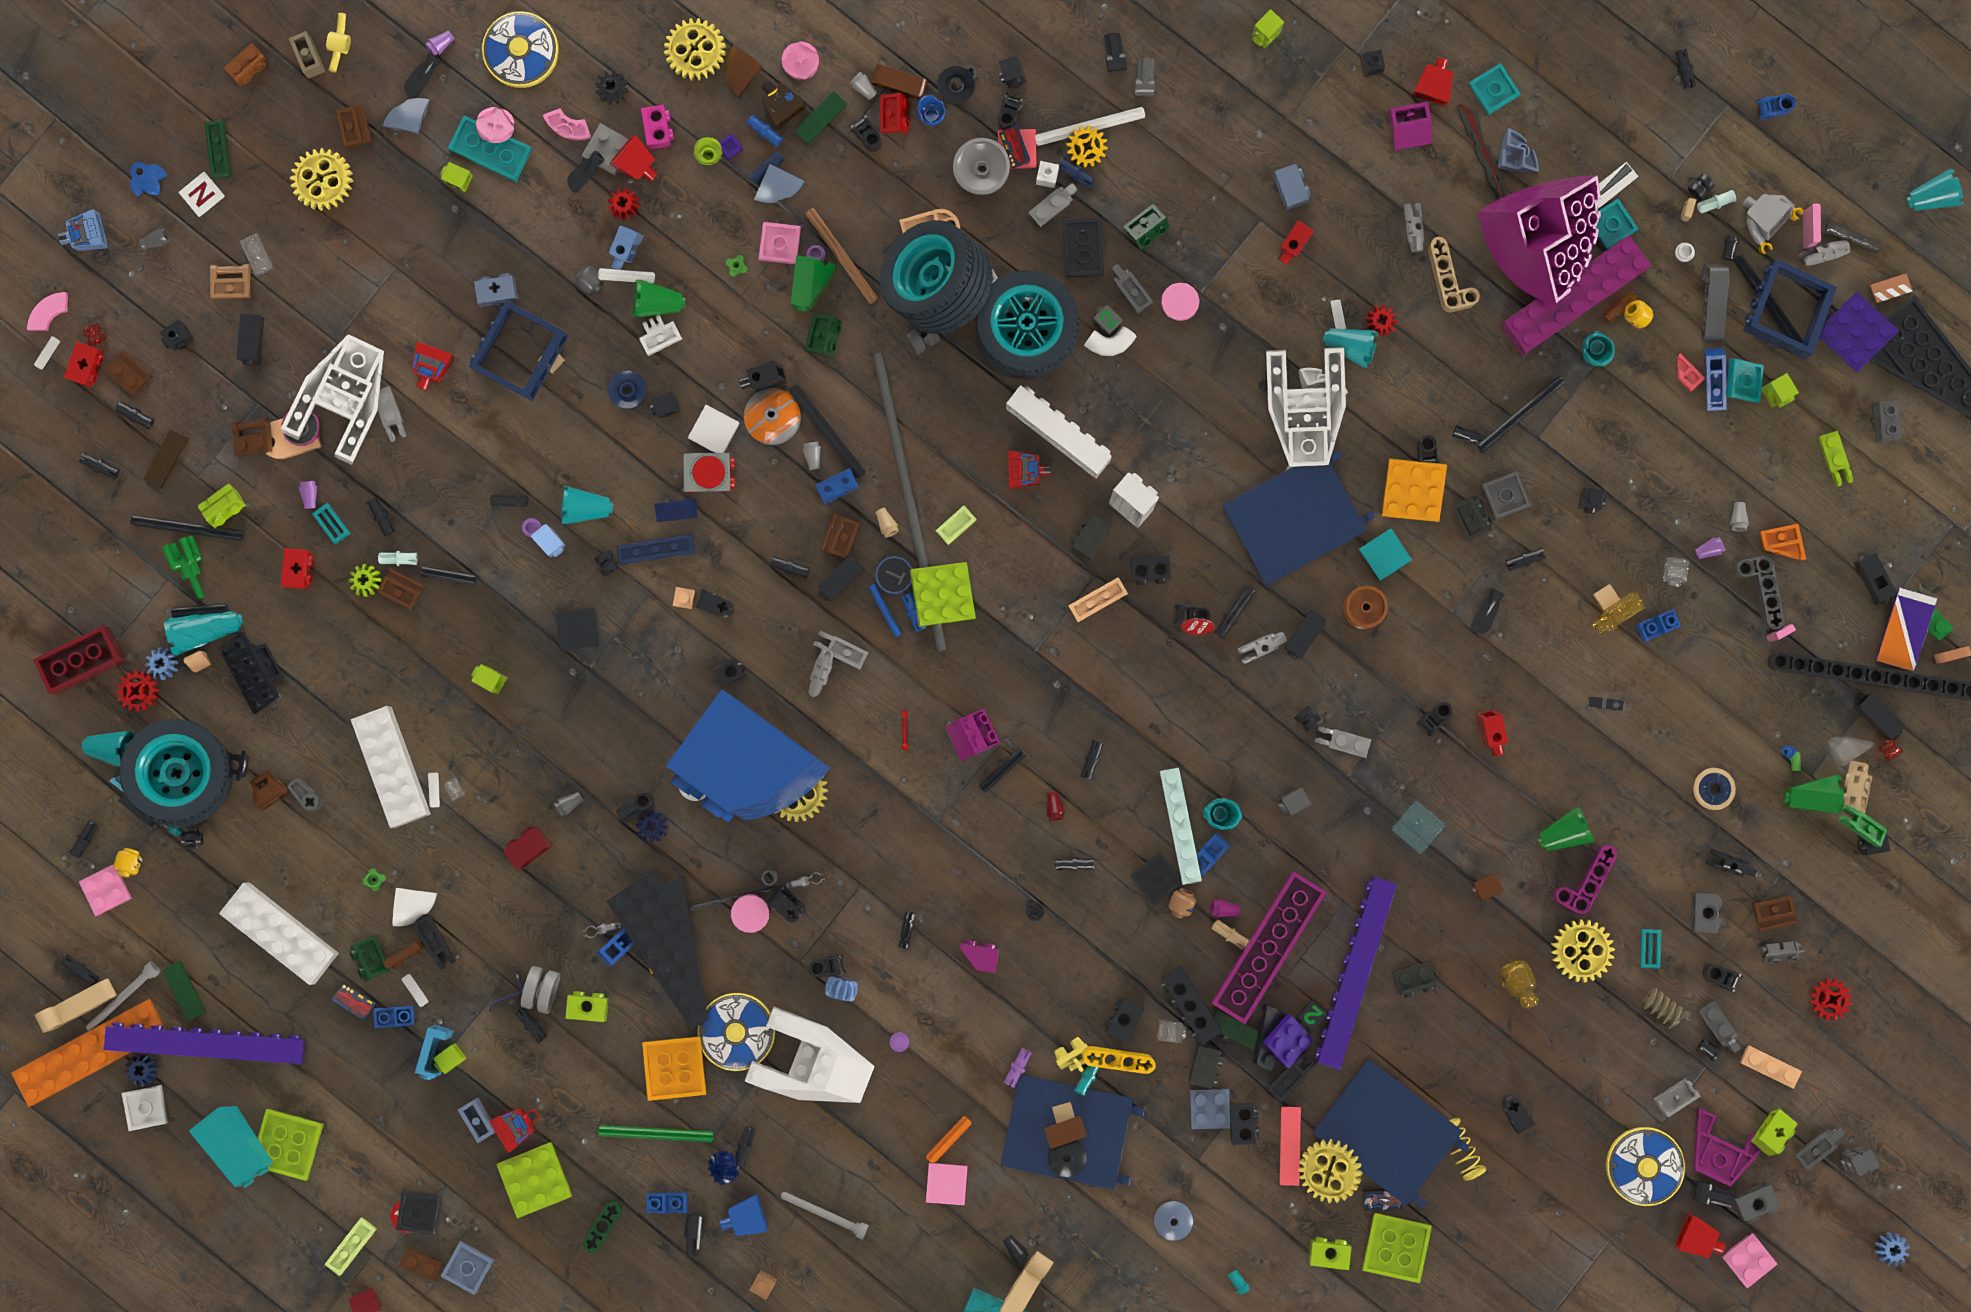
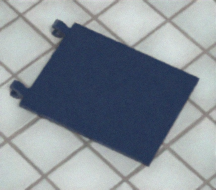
M1340 451L1331 455L1328 465L1294 466L1222 505L1266 586L1365 533L1367 529L1364 524L1376 518L1373 511L1362 517L1358 515L1331 466L1333 462L1342 458Z
M1370 1059L1364 1064L1313 1131L1317 1137L1325 1140L1326 1144H1328L1330 1139L1333 1140L1334 1145L1340 1141V1147L1342 1148L1347 1144V1151L1354 1150L1352 1157H1359L1356 1163H1361L1359 1169L1405 1206L1410 1201H1413L1422 1209L1427 1202L1418 1196L1417 1192L1453 1145H1456L1464 1152L1470 1147L1459 1138L1463 1132L1460 1128Z
M1021 1074L1017 1083L1001 1166L1115 1190L1116 1183L1129 1186L1131 1177L1118 1174L1130 1114L1143 1117L1145 1108L1133 1106V1098L1089 1088L1086 1095L1082 1096L1074 1091L1075 1085ZM1071 1102L1074 1116H1081L1088 1136L1077 1140L1086 1151V1164L1077 1175L1063 1177L1056 1174L1049 1166L1048 1152L1050 1145L1044 1128L1057 1124L1052 1107ZM1064 1155L1063 1159L1068 1162L1071 1160V1157Z

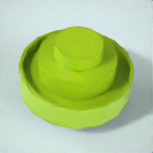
M710 137L698 140L694 145L696 160L703 165H712L718 162L722 155L720 143Z

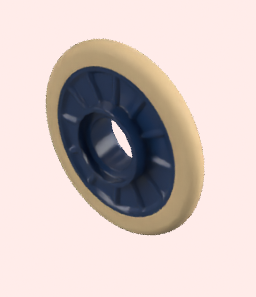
M1709 768L1697 776L1693 792L1701 806L1709 810H1720L1732 802L1736 787L1729 773L1719 768ZM1714 783L1719 786V792L1715 795L1709 790L1710 786Z

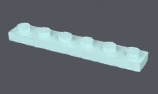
M1179 768L1160 771L1182 885L1201 882L1202 879Z

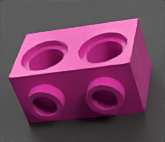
M664 105L641 108L649 150L672 146L671 140H674L672 128L669 129L668 122L671 121L669 110H666ZM655 114L661 115L659 121H653L652 117ZM662 132L665 134L663 139H655L657 133Z

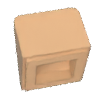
M198 651L183 659L193 672H198L211 665L206 652Z

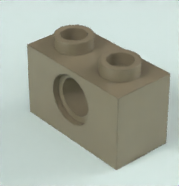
M306 31L288 38L300 67L308 79L326 72L312 37Z

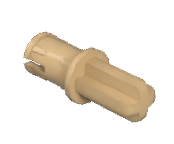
M1220 920L1214 922L1212 929L1225 937V941H1230L1241 950L1246 947L1249 940L1236 932L1235 928L1231 929Z

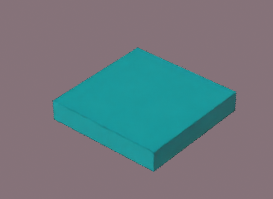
M1501 63L1468 83L1487 115L1492 114L1521 95Z
M1619 199L1614 200L1598 211L1601 212V216L1596 225V229H1599L1597 239L1605 251L1628 235L1631 236L1639 230Z
M1730 359L1726 397L1760 403L1764 365L1739 359Z
M1391 528L1358 549L1379 581L1412 560Z

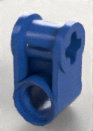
M1790 94L1763 97L1756 100L1760 108V120L1787 115L1796 106V100ZM1782 101H1785L1789 104L1788 109L1782 106Z

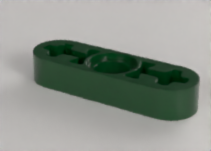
M610 1201L605 1205L586 1235L583 1247L587 1252H596L601 1247L622 1213V1206L618 1201ZM615 1205L617 1207L616 1211L618 1213H613L610 1217V1219H612L613 1222H611L606 1217H602L603 1214L605 1216L609 1214V1206L612 1207ZM600 1221L606 1222L608 1225L607 1231H599L597 1224ZM596 1234L603 1236L602 1239L598 1237L595 1241L597 1247H589L590 1243L588 1240H592Z

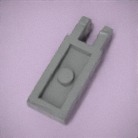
M390 386L380 389L377 410L390 441L396 440L391 428L396 425L402 438L406 437L403 419Z
M823 631L819 632L820 637L830 640L831 643L829 647H826L822 643L815 641L814 646L834 651L833 657L861 670L868 655L867 651L836 636L833 637Z
M1319 726L1318 731L1331 734L1332 736L1330 741L1315 738L1316 743L1359 757H1367L1371 739Z

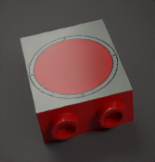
M730 453L684 454V492L686 494L720 491L732 493V488H735V477H732V469H735V458H731Z

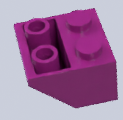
M1428 101L1390 108L1387 115L1394 151L1432 144V120Z
M984 709L945 726L961 761L1000 744Z
M965 939V943L961 942V950L976 970L996 972L999 948H995L996 944L984 943V946L976 945L977 941Z

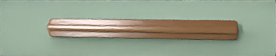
M814 208L808 210L806 216L869 304L876 302L878 299L877 295Z

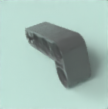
M1704 264L1702 267V281L1705 282L1701 328L1702 341H1723L1730 275L1729 267L1725 265Z
M1761 556L1735 563L1733 573L1736 577L1747 578L1753 576L1764 628L1768 631L1781 629L1785 624V618L1772 559L1767 556ZM1760 561H1764V562H1765V564H1766V569H1765V570H1761V569H1760V567H1759V562H1760ZM1741 564L1747 567L1746 574L1740 571ZM1764 579L1769 581V589L1763 587ZM1768 598L1773 600L1774 605L1772 608H1769L1766 604ZM1771 620H1776L1777 623L1771 624Z

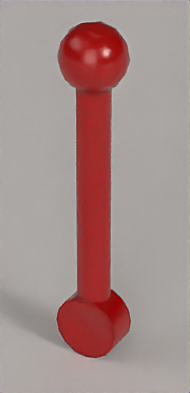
M905 710L901 712V717L903 718V744L901 749L904 751L909 748L907 744V717L909 714Z

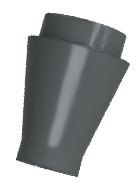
M157 228L146 237L140 239V245L144 250L167 246V243L170 242V236L165 228Z
M577 791L574 794L557 799L553 804L560 816H567L575 807L583 802V799Z

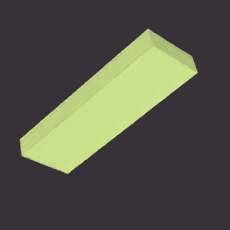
M361 1217L325 1265L338 1276H341L377 1228Z

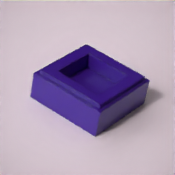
M733 133L719 141L722 152L727 160L743 151L742 146Z

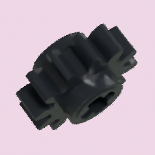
M615 70L612 71V75L605 71L606 77L598 76L601 82L595 83V86L599 88L595 92L598 96L601 95L600 100L602 102L607 99L609 105L612 104V100L619 104L618 99L625 100L626 98L623 93L629 92L628 88L624 87L628 85V81L623 80L624 76L622 73L617 76ZM609 86H612V87L615 86V89H614V90H613V89H610V90H609L608 87H609Z

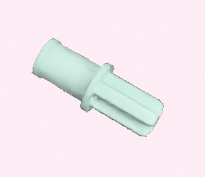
M1733 190L1720 195L1715 194L1712 198L1699 202L1697 208L1700 213H1705L1715 208L1720 209L1723 205L1735 202L1736 195Z
M397 551V553H379L378 562L380 564H397V566H400V564L417 565L418 558H416L417 553H400V551Z

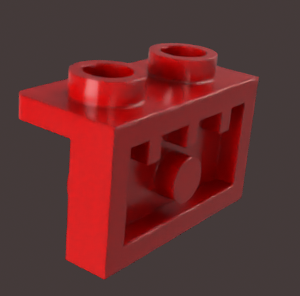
M902 93L880 95V133H909L910 100L908 96Z

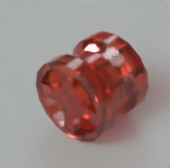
M99 324L88 326L82 331L83 336L88 339L87 344L91 347L106 340L105 334L100 331L101 327Z
M1895 738L1885 742L1878 748L1880 752L1884 753L1887 762L1903 753L1902 748L1897 746Z

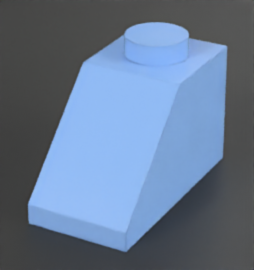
M547 524L531 535L549 557L553 555L557 557L564 551L563 547L566 546Z

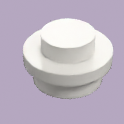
M1681 243L1675 250L1677 259L1682 262L1690 261L1695 254L1693 246L1689 243Z

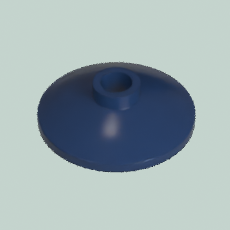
M633 371L617 373L611 379L608 386V393L612 402L624 409H631L640 405L647 391L643 378ZM631 388L632 392L630 394H626L625 389Z

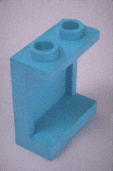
M438 1025L428 1027L415 1073L420 1074V1078L431 1080V1078L441 1075L438 1070L432 1068L433 1058L439 1039L447 1040L452 1038L454 1030Z

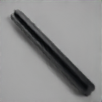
M1740 254L1734 258V263L1757 294L1756 288L1761 279L1744 255ZM1769 292L1764 306L1787 337L1803 343V339Z
M1561 376L1556 377L1477 444V449L1481 453L1488 450L1565 384L1564 379Z
M799 385L793 386L789 390L791 395L848 468H850L856 478L859 479L866 473L864 468Z
M132 515L130 524L135 526L243 541L244 532L241 530L221 527L214 528L213 526Z

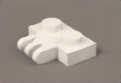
M656 315L659 323L655 324L653 318L649 319L651 327L648 326L646 321L642 323L647 334L639 339L648 356L682 340L673 321L664 325L660 315Z

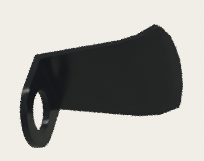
M242 750L241 755L232 754L229 756L230 760L235 758L240 760L238 769H232L233 774H237L236 781H240L242 777L246 776L250 756L246 754L245 750Z

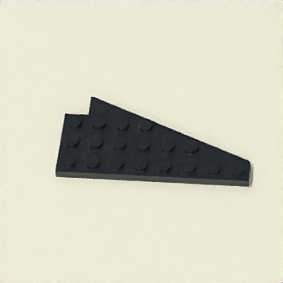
M1914 296L1886 317L1899 332L1869 362L1971 418V368Z
M656 869L608 899L606 903L690 1030H693L708 1020L683 878L679 875L665 885Z

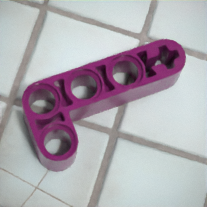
M1610 845L1600 846L1596 850L1576 891L1566 887H1558L1553 891V900L1574 913H1587L1617 858L1616 849ZM1603 851H1608L1610 857H1605ZM1598 860H1603V862H1605L1606 865L1604 863L1598 862ZM1596 866H1600L1602 869V873L1599 876L1594 874ZM1587 883H1591L1593 886L1591 893L1585 891ZM1561 891H1565L1567 893V898L1565 901H1561L1559 899V893ZM1578 900H1582L1584 902V908L1582 910H1578L1576 908V902Z

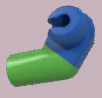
M1790 745L1784 746L1781 753L1791 761V771H1801L1800 753Z

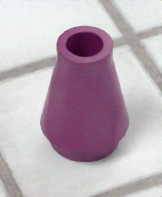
M1221 899L1212 900L1210 913L1216 918L1239 916L1240 905Z

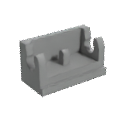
M1684 1078L1653 1098L1662 1114L1670 1117L1701 1096L1698 1091L1694 1090L1693 1084Z

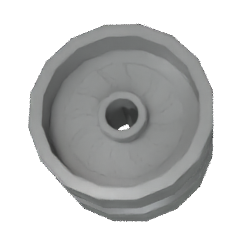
M532 966L523 988L521 1007L531 1010L537 1003L538 1012L548 1014L555 1000L560 973L550 970L544 977L543 968Z

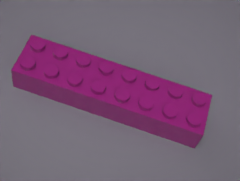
M1628 235L1589 262L1587 268H1583L1579 282H1574L1570 287L1571 291L1560 301L1552 303L1537 298L1504 321L1500 326L1520 354L1524 356L1641 275L1651 265L1630 235Z
M1291 871L1211 1003L1246 1024L1327 892L1296 872Z

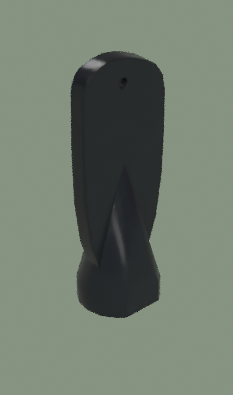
M430 53L404 84L405 92L410 98L414 99L420 94L430 80L434 69L441 63Z
M594 151L590 158L579 164L568 176L567 183L572 192H579L594 175L598 166L605 161L598 151Z
M1493 588L1491 589L1490 596L1484 601L1471 624L1472 631L1476 633H1486L1489 631L1497 615L1500 600L1505 595L1504 593Z

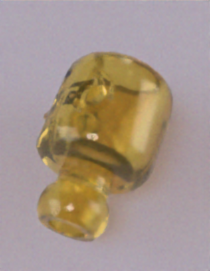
M1517 960L1504 966L1500 971V975L1503 981L1502 986L1506 987L1511 997L1519 996L1521 1006L1524 1009L1537 1005L1538 997L1532 992L1537 986V981L1528 962Z

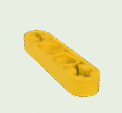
M1088 1046L1082 1051V1059L1088 1066L1144 1074L1151 1073L1156 1067L1154 1059L1144 1053ZM1093 1053L1096 1057H1091V1060H1089L1087 1055L1090 1056ZM1107 1055H1114V1060L1111 1063L1105 1062ZM1125 1058H1133L1130 1065H1123ZM1148 1060L1150 1064H1147L1146 1067H1144L1141 1063H1146V1061Z

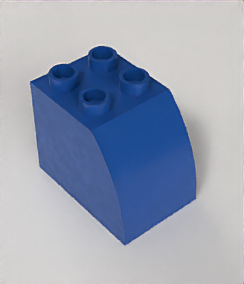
M723 690L719 692L666 765L676 773L670 781L673 785L698 800L703 795H706L701 805L718 818L721 817L727 822H730L734 815L744 820H753L786 808L806 795L830 769L824 762Z

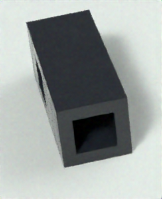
M240 314L237 359L243 362V365L254 366V363H261L264 318L260 315Z
M1877 553L1870 554L1854 562L1874 604L1881 602L1883 605L1892 601V596L1898 593Z
M850 555L818 586L821 590L819 594L826 601L830 599L833 602L865 569Z
M1310 610L1284 648L1288 651L1286 654L1294 660L1297 658L1302 659L1327 620L1313 610Z
M1873 693L1866 694L1853 707L1886 740H1896L1902 735V729L1905 725Z

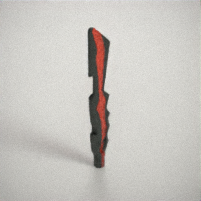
M1458 104L1457 109L1467 134L1471 133L1476 144L1474 151L1480 164L1486 171L1485 176L1491 188L1496 192L1498 199L1505 197L1502 189L1503 178L1499 175L1500 168L1495 163L1496 158L1491 155V146L1484 143L1478 112Z

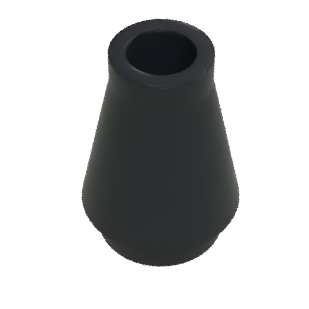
M1012 1234L1003 1240L1012 1261H1015L1017 1265L1030 1256L1027 1252L1028 1249L1016 1240Z

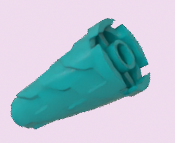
M233 611L164 619L168 643L174 645L170 647L174 656L181 655L186 651L237 632L238 629H241V625H244L242 615L237 614V612L233 613Z

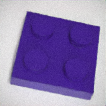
M1287 1014L1263 1043L1284 1067L1289 1069L1313 1042V1039L1293 1016Z

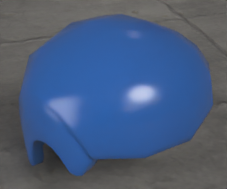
M926 95L919 100L917 116L922 123L928 126H936L944 120L945 107L942 101L936 99L935 95Z

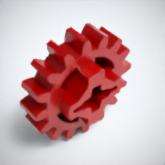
M135 670L134 675L131 672H127V678L121 677L123 683H117L120 690L116 691V693L121 695L117 700L124 701L122 707H128L129 711L135 709L136 712H141L142 708L149 710L148 705H155L152 700L159 698L155 695V692H159L160 689L155 688L158 682L152 681V675L147 676L145 671H142L140 674L138 670ZM138 678L142 679V680L139 681L138 683H135V682L132 681V680L138 679ZM136 688H139V690H138V691L140 692L139 695L136 694V693H137V691L135 690ZM137 700L143 701L140 704H134Z
M1825 978L1824 983L1817 981L1818 987L1812 986L1814 993H1809V996L1813 997V1000L1808 1002L1814 1004L1811 1010L1818 1011L1816 1016H1823L1825 1020L1831 1018L1835 1021L1837 1016L1840 1018L1844 1017L1842 1012L1849 1013L1846 1007L1847 1005L1852 1006L1848 999L1853 996L1847 995L1850 989L1847 987L1843 988L1844 982L1838 983L1837 979L1830 981L1829 978ZM1833 986L1838 990L1832 992L1828 987ZM1829 996H1833L1831 999L1832 1003L1828 1002L1830 1000ZM1829 1007L1833 1012H1826L1823 1009Z

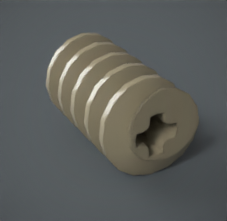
M1654 987L1643 1000L1645 1002L1644 1009L1646 1010L1648 1007H1651L1650 1014L1658 1012L1656 1018L1659 1019L1663 1016L1662 1023L1665 1024L1669 1021L1668 1028L1671 1029L1684 1018L1687 1011L1682 1012L1681 1006L1676 1007V1002H1670L1668 996L1663 998L1664 993L1661 991L1657 993L1658 990Z

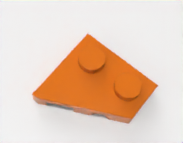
M1798 524L1759 532L1763 551L1800 561L1806 560Z

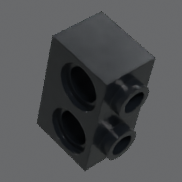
M1169 555L1130 559L1132 583L1136 582V585H1147L1148 581H1155V584L1167 583V580L1171 579ZM1157 565H1162L1165 568L1163 575H1158L1155 572ZM1140 566L1144 567L1146 569V575L1138 576L1136 574V568Z
M1253 1103L1230 1104L1232 1145L1256 1144V1139H1259V1128L1255 1127V1120H1258V1108H1254ZM1242 1109L1249 1110L1248 1118L1241 1119L1239 1112ZM1242 1129L1250 1130L1248 1138L1243 1139L1240 1137Z

